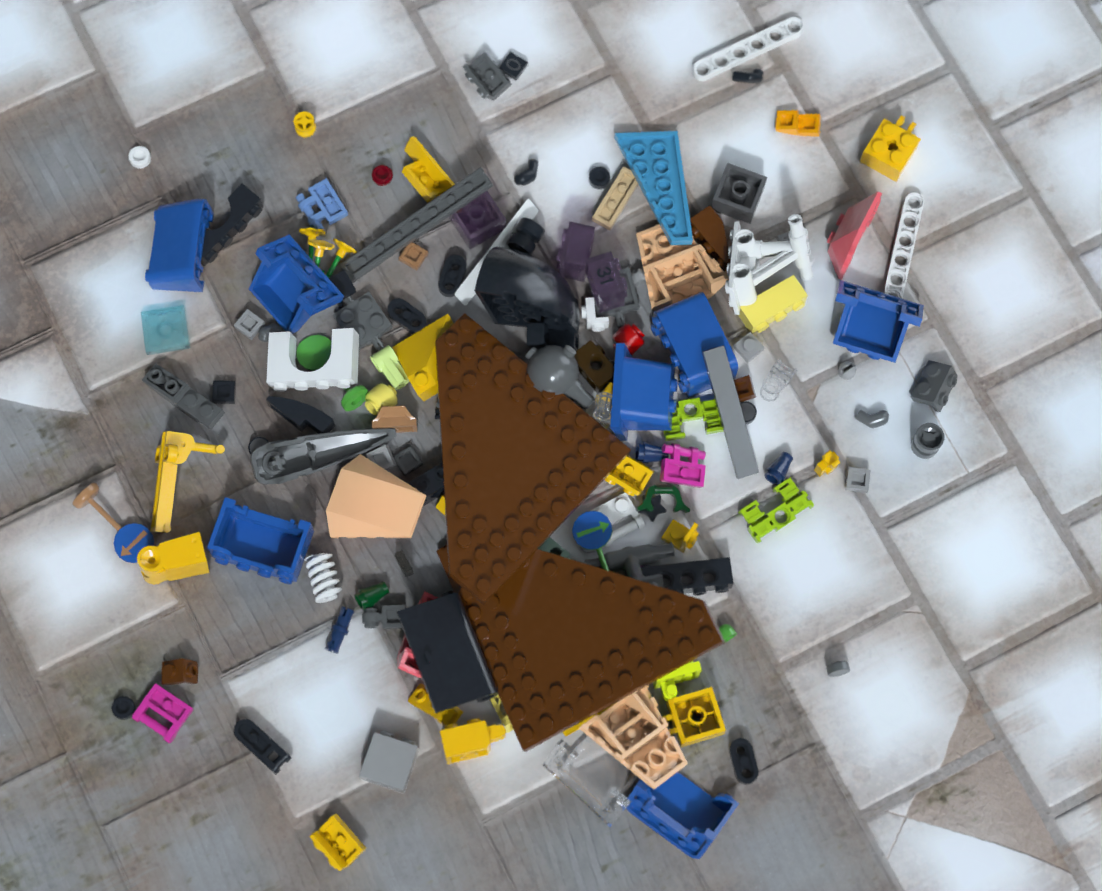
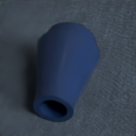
M646 442L638 443L636 446L635 459L641 461V463L659 462L669 457V453L662 452V447Z
M782 452L765 469L766 473L764 476L766 480L774 485L784 482L793 457L787 452Z

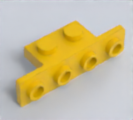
M410 137L404 150L414 162L404 166L401 172L428 203L455 184L416 137Z

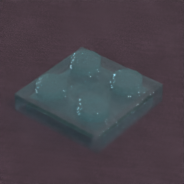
M184 305L141 312L147 355L190 349Z

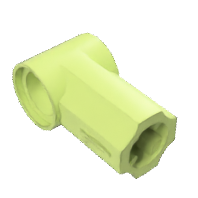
M389 345L370 356L376 369L383 373L395 390L402 389L410 382L402 366L399 364L398 357Z

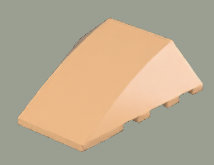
M660 224L636 233L651 309L653 311L700 292H703L706 298L709 299L725 285L726 280H729L727 272H724L719 267V263L714 258L712 259L705 252L701 244L698 245L694 239L692 245H670Z
M360 454L341 468L326 508L330 537L411 538L427 495Z
M649 685L620 700L601 715H595L581 725L579 729L652 789H656L688 763L675 737L671 736L667 728L669 725L666 719L662 718L657 708L658 703L655 697L651 696L648 690Z

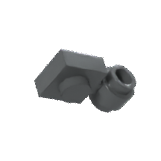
M405 605L382 606V613H379L376 608L364 609L362 624H364L365 628H378V624L382 622L383 629H403L397 611L405 609Z

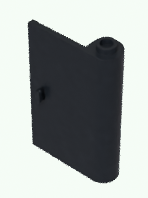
M448 591L442 594L440 598L397 611L435 714L474 700L484 702L499 694L459 593Z

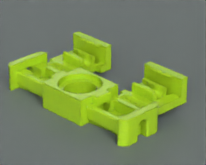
M700 397L678 401L676 405L677 412L672 413V429L663 430L665 441L685 438V433L680 430L682 422L703 418V422L706 421L707 428H705L706 435L724 432L715 399L700 401ZM686 405H693L696 408V413L694 415H687L684 407Z
M791 477L772 489L773 492L776 491V493L779 492L782 495L784 503L766 514L764 511H760L757 500L738 512L742 514L748 524H751L747 530L756 543L762 542L760 538L775 529L777 532L795 520V515L805 508L809 507L811 509L814 507L812 500L807 498L808 494L805 491L799 492L800 490ZM777 511H782L786 514V521L784 523L776 521L775 513Z

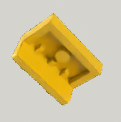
M628 455L606 477L605 481L612 485L617 483L630 496H639L644 491L654 470Z
M337 813L332 815L318 831L313 832L309 836L313 841V845L324 853L328 858L329 864L338 871L349 867L367 849Z

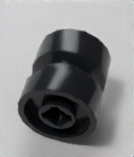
M523 217L515 227L516 233L510 235L506 245L509 249L532 255L536 248L535 243L540 242L545 234V230L537 222Z

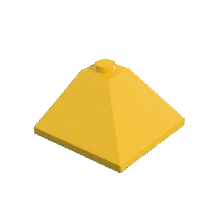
M449 314L444 315L421 331L416 332L392 347L415 392L423 401L438 394L435 342L454 324Z

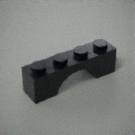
M243 183L228 197L231 213L227 222L217 229L205 230L201 264L204 267L208 263H212L223 247H228L233 241V237L238 232H243L248 222L252 218L258 217L262 212L263 204L261 198Z

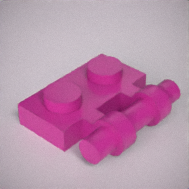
M675 443L671 445L663 444L662 452L669 453L670 459H662L660 481L697 488L704 487L706 465L698 464V459L704 460L706 452L698 450L697 447L690 446L689 448L680 447V444ZM680 456L687 457L688 462L680 461Z

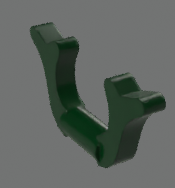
M673 485L650 486L646 490L643 502L640 506L636 507L637 512L644 509L651 512L653 511L651 504L653 494H670L675 500L674 513L678 511L690 512V508L682 501L679 489Z

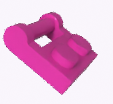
M155 683L134 712L132 719L136 722L141 721L163 736L164 740L170 744L194 709ZM147 709H152L173 723L170 729L166 728L145 714Z

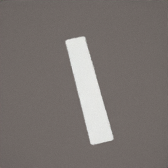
M529 199L522 205L455 292V296L465 306L476 294L474 291L476 281L488 252L494 247L508 248L506 242L512 233H516L515 227L520 219L526 217L533 220L538 213V209Z

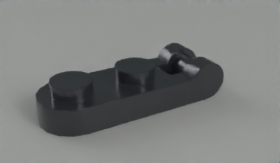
M242 719L234 726L235 737L275 775L279 773V768L285 762L288 763L292 759L288 753L253 721ZM275 751L279 756L272 762L268 757Z

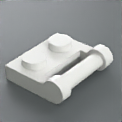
M623 493L590 510L603 513L608 517L612 526L630 516L633 520L614 530L611 539L605 547L611 545L612 541L637 528L640 530L645 527L643 519L636 511L627 493Z

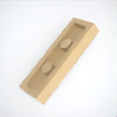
M625 167L622 168L592 217L593 222L608 230L612 229L639 185L631 170Z

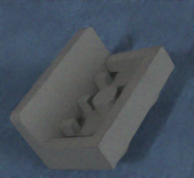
M484 52L470 66L467 64L463 66L466 71V78L471 83L475 82L478 86L477 92L484 99L488 98L494 101L512 85L487 52Z
M928 360L910 396L912 400L931 405L936 412H941L943 406L948 402V396L952 388L957 383L958 376L953 367Z

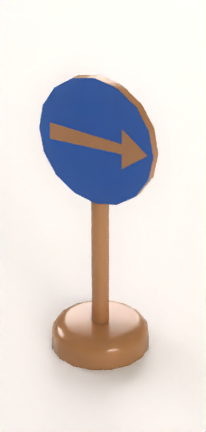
M93 482L75 498L72 505L77 509H81L90 503L118 531L114 539V549L119 558L125 562L138 563L137 555L139 551L144 547L154 546L155 544L152 533L145 526L136 523L121 527L93 499L99 492V486Z

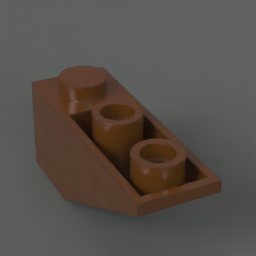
M709 205L690 219L692 236L694 239L697 238L705 252L719 263V267L724 272H727V264L731 263V259H729L724 224L722 219Z

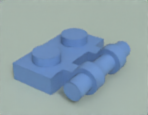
M327 178L308 188L310 197L305 198L303 193L296 196L299 203L298 207L302 212H305L308 217V223L315 229H324L321 221L324 219L327 220L329 225H332L348 216L347 210ZM315 204L320 209V212L316 214L311 208Z

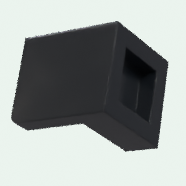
M345 270L329 277L330 281L344 295L343 299L356 293V288ZM342 301L337 303L339 308L343 306Z

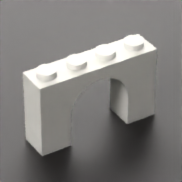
M354 328L332 329L330 357L323 367L312 372H304L297 369V339L291 332L269 333L266 383L275 391L283 392L288 388L307 390L308 387L328 389L329 386L349 388L350 385H357L359 334Z

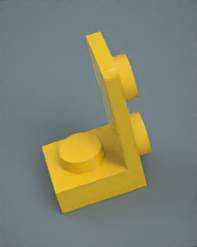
M673 519L661 540L666 543L672 542L673 547L682 553L687 548L691 550L698 539V524L694 522L689 529Z
M422 683L417 686L408 699L411 705L434 717L443 727L456 723L463 714V711L457 706L435 714L425 685Z

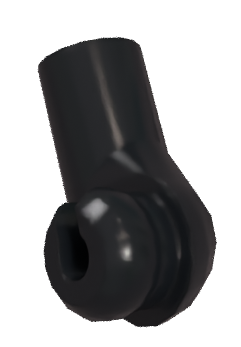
M758 68L754 69L752 73L734 71L732 80L734 82L758 84L763 80L764 72Z
M534 159L528 160L527 170L514 176L515 184L525 186L534 182L539 162Z

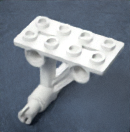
M793 214L788 218L790 225L788 236L790 241L763 242L762 240H755L752 231L741 229L739 221L734 222V229L730 230L732 246H729V259H731V263L727 264L729 280L725 282L726 294H729V306L733 307L735 315H740V306L751 305L757 300L755 285L793 261L795 266L799 268L801 279L810 280L813 277L814 273L811 265L814 260L810 250L808 231L803 227L801 215ZM763 257H773L761 266H759L760 260H762Z

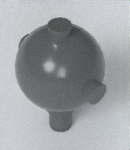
M549 345L538 350L532 347L525 357L529 359L527 374H529L531 381L535 384L534 387L540 392L544 390L555 392V395L564 394L587 410L595 401V398L582 386L583 383L578 379L579 367L574 357L576 351L569 345H566L564 348Z

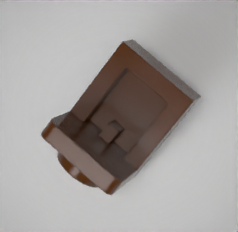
M749 375L734 380L740 403L756 398L752 379Z
M184 658L163 661L162 684H197L198 662Z

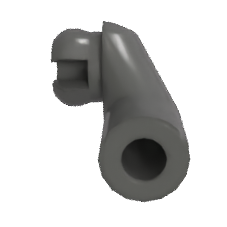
M272 323L260 328L258 338L260 341L268 342L269 333L286 331L279 324Z
M860 410L855 419L870 428H877L888 422L889 413L881 410L878 413L869 415Z

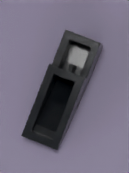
M268 396L266 399L271 409L301 432L309 426L317 434L330 433L335 427L333 418L311 405L283 397Z

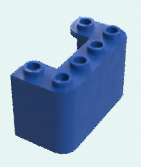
M703 292L654 311L652 324L650 325L652 333L655 337L659 336L665 348H669L671 362L680 371L679 389L682 393H686L688 398L712 389L702 351L724 345L733 379L736 378L738 371L737 359Z
M225 497L207 548L211 556L215 558L216 563L226 566L228 563L236 565V568L249 572V569L257 571V574L262 577H278L280 582L291 585L292 582H297L314 529L311 522L300 519L297 525L295 520L287 521L253 511L248 506L236 505V500Z

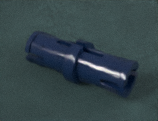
M343 606L340 608L341 610L335 625L331 626L332 633L325 646L327 651H334L333 653L335 654L339 653L344 636L348 635L349 631L347 629L355 612Z

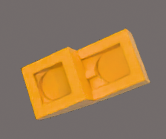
M798 110L777 111L775 128L777 132L798 136L820 137V114H799Z

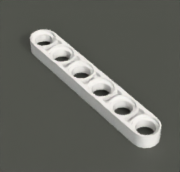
M797 17L788 18L700 59L694 64L693 76L699 81H706L794 40L801 35L803 23ZM796 24L799 30L792 32L788 29V25ZM777 32L781 38L773 40L770 38V34ZM753 41H760L763 47L755 49L751 43ZM736 49H741L745 55L743 57H736L733 52ZM723 58L727 63L724 66H719L715 63V60ZM704 66L708 69V73L704 75L699 74L697 68Z
M916 192L909 193L904 200L883 293L894 295L898 298H903L924 205L923 197ZM916 199L919 202V206L916 208L910 207L908 200ZM912 218L915 225L912 227L906 226L904 219ZM907 237L910 239L911 244L903 246L900 244L899 239ZM897 256L904 257L906 264L898 265L895 262V258ZM897 275L902 279V283L895 285L891 282L890 277Z

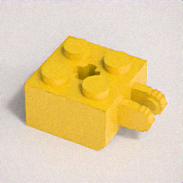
M902 115L896 124L885 118L883 119L863 151L860 160L864 165L895 182L898 181L921 140V138L912 134L917 125L915 122L910 123L907 131L900 127L905 121V117Z
M712 687L667 701L669 715L662 718H665L667 722L672 721L674 728L669 729L671 736H677L680 748L725 734L726 728ZM692 713H695L696 716H701L699 722L691 719Z
M480 718L468 720L467 724L458 726L457 723L444 726V730H440L447 764L488 755L491 751V743L506 738L505 727L501 724L487 727L486 721H480Z

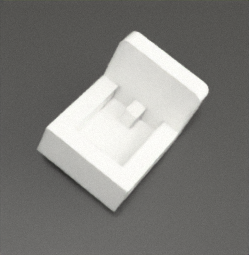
M594 297L585 298V305L581 306L582 318H586L587 330L592 329V331L599 332L608 328L609 317L596 318Z

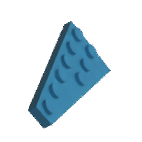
M678 131L615 133L614 139L670 245H692L693 236Z

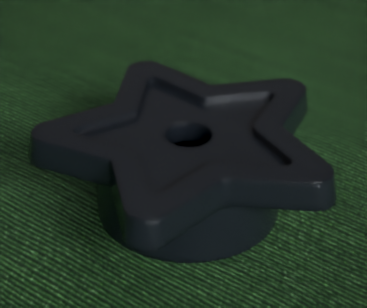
M661 495L651 498V504L654 506L653 511L648 512L644 509L638 511V513L648 516L651 522H654L658 514L666 513V509L660 504Z

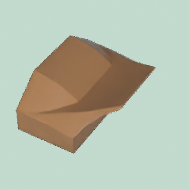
M405 406L381 407L377 417L372 421V429H395L396 433L418 432L417 420L409 413Z

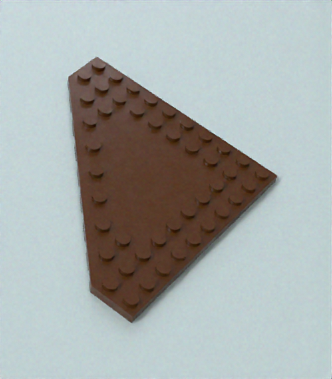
M464 313L435 342L449 576L484 605L630 454L631 449L564 394L555 395V392L544 390L540 392L537 390L529 374H527V364Z
M447 545L436 551L454 593H459L499 692L498 695L520 746L525 752L725 643L706 601L539 549L483 605L449 576Z

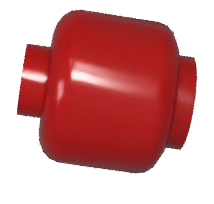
M634 323L632 325L624 324L613 335L615 342L613 347L616 349V343H625L630 354L633 355L644 344L643 337L645 335Z

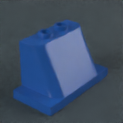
M290 235L257 249L255 254L262 262L249 290L286 332L293 334L299 331L312 315L343 300L344 295Z
M840 280L835 301L843 303L844 307L833 344L845 347L852 353L861 352L868 354V357L875 360L881 358L896 363L908 325L912 324L919 327L921 325L924 305Z
M616 343L610 428L620 441H628V430H671L672 413L676 412V400L673 399L674 392H677L678 386L677 379H675V367L670 363L632 358L625 343Z

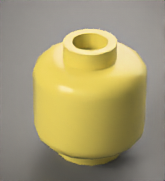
M377 384L365 396L367 410L376 416L381 407L396 406L398 402L397 392L391 385Z

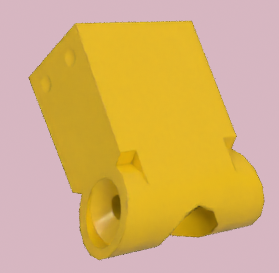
M200 532L162 542L158 546L144 547L137 555V562L142 576L147 583L152 585L160 584L166 580L173 581L210 573Z

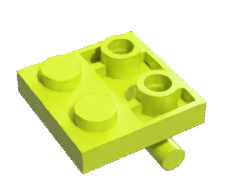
M691 661L653 682L654 689L661 688L665 701L675 698L677 695L675 684L697 679L702 670L700 662Z

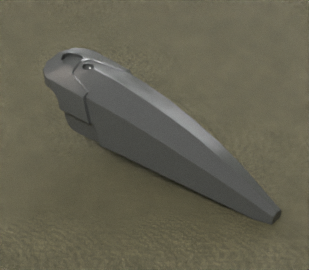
M365 429L307 435L291 440L273 441L256 448L251 453L250 462L254 477L259 483L264 485L281 484L297 479L298 476L309 475L351 459L397 437L395 429Z

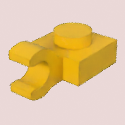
M831 450L822 455V461L814 469L819 477L824 473L829 475L837 468V465L840 464L838 455Z

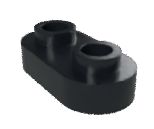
M452 255L445 261L438 282L439 291L445 297L455 296V292L462 284L466 272V261L462 256ZM453 266L460 267L458 270L452 269ZM447 285L453 286V288L450 290L446 289L445 287Z
M397 298L388 304L389 317L408 332L415 334L426 327L425 315L407 301ZM397 309H401L403 311L401 314L395 313ZM415 321H418L420 323L418 326L412 325V323Z
M744 738L735 739L729 747V755L735 777L741 784H752L759 774L752 745ZM742 747L744 754L739 755L736 752V748ZM744 769L750 771L749 777L743 776L742 771Z

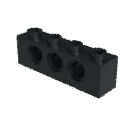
M442 463L408 482L409 485L427 495L423 506L444 494Z
M730 557L641 567L645 577L661 574L663 578L670 581V585L664 588L682 594L693 593L694 596L706 594V591L715 590V593L728 592L734 584ZM711 573L715 580L707 582L704 580L703 575ZM687 575L691 577L693 582L687 585L682 583L680 578Z

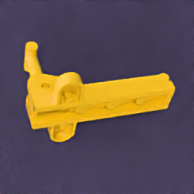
M162 432L161 445L157 446L155 453V463H158L151 532L168 533L171 531L170 525L177 464L184 463L191 451L222 454L225 451L223 445L194 442V438L186 433Z

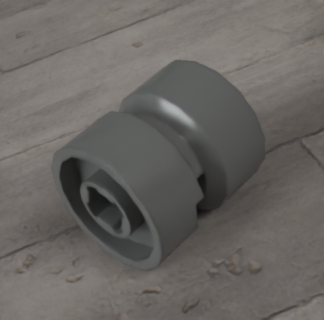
M934 423L921 425L911 441L913 453L922 459H929L937 454L945 440L942 428Z

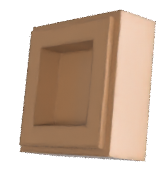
M412 242L405 247L399 256V261L417 271L427 257L428 251Z

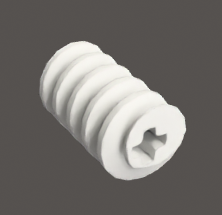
M319 553L304 559L308 562L306 563V568L310 570L308 576L313 578L310 582L311 586L315 587L313 594L318 595L315 598L316 603L332 601L338 598L337 593L342 591L341 587H334L340 581L339 579H332V576L337 574L336 570H330L335 565V562L327 561L333 557L332 554Z

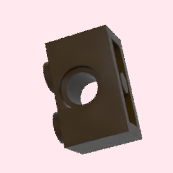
M590 340L576 351L574 357L578 363L579 373L595 392L599 394L609 383H613L615 362L612 359L608 360L604 355L605 351L598 343L595 345ZM594 362L600 363L602 367L599 369H594L590 365Z

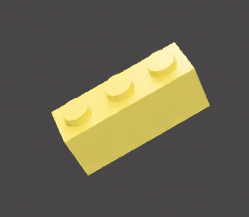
M792 275L759 294L753 304L740 306V315L738 316L749 332L752 334L756 331L761 333L773 321L780 322L792 310L796 312L805 306L808 295L796 277Z

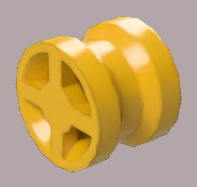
M305 111L295 115L293 123L296 133L303 138L312 136L316 131L313 115Z

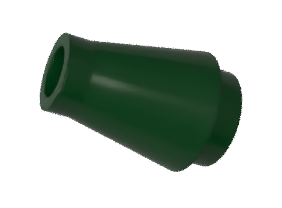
M382 581L378 584L359 589L358 593L354 594V597L359 607L364 610L374 606L389 593V589L385 582Z

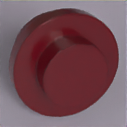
M379 165L372 171V180L379 186H386L393 179L392 170L388 166Z

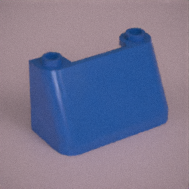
M197 198L160 205L158 209H155L154 221L156 223L149 269H146L145 280L149 282L152 290L203 292L204 281L199 280L200 272H203L201 258L205 229L209 228L208 222H213L214 212L206 199Z
M679 772L656 789H652L640 779L625 802L627 810L632 815L694 859H700L739 805L729 794L719 793L713 798Z

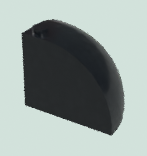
M494 247L488 252L481 265L474 291L495 324L527 328V324L545 323L549 330L578 333L580 325L578 301L574 291L558 271L546 262L514 249Z

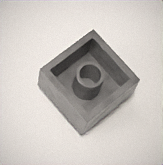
M727 163L712 201V209L751 224L764 191L767 177Z

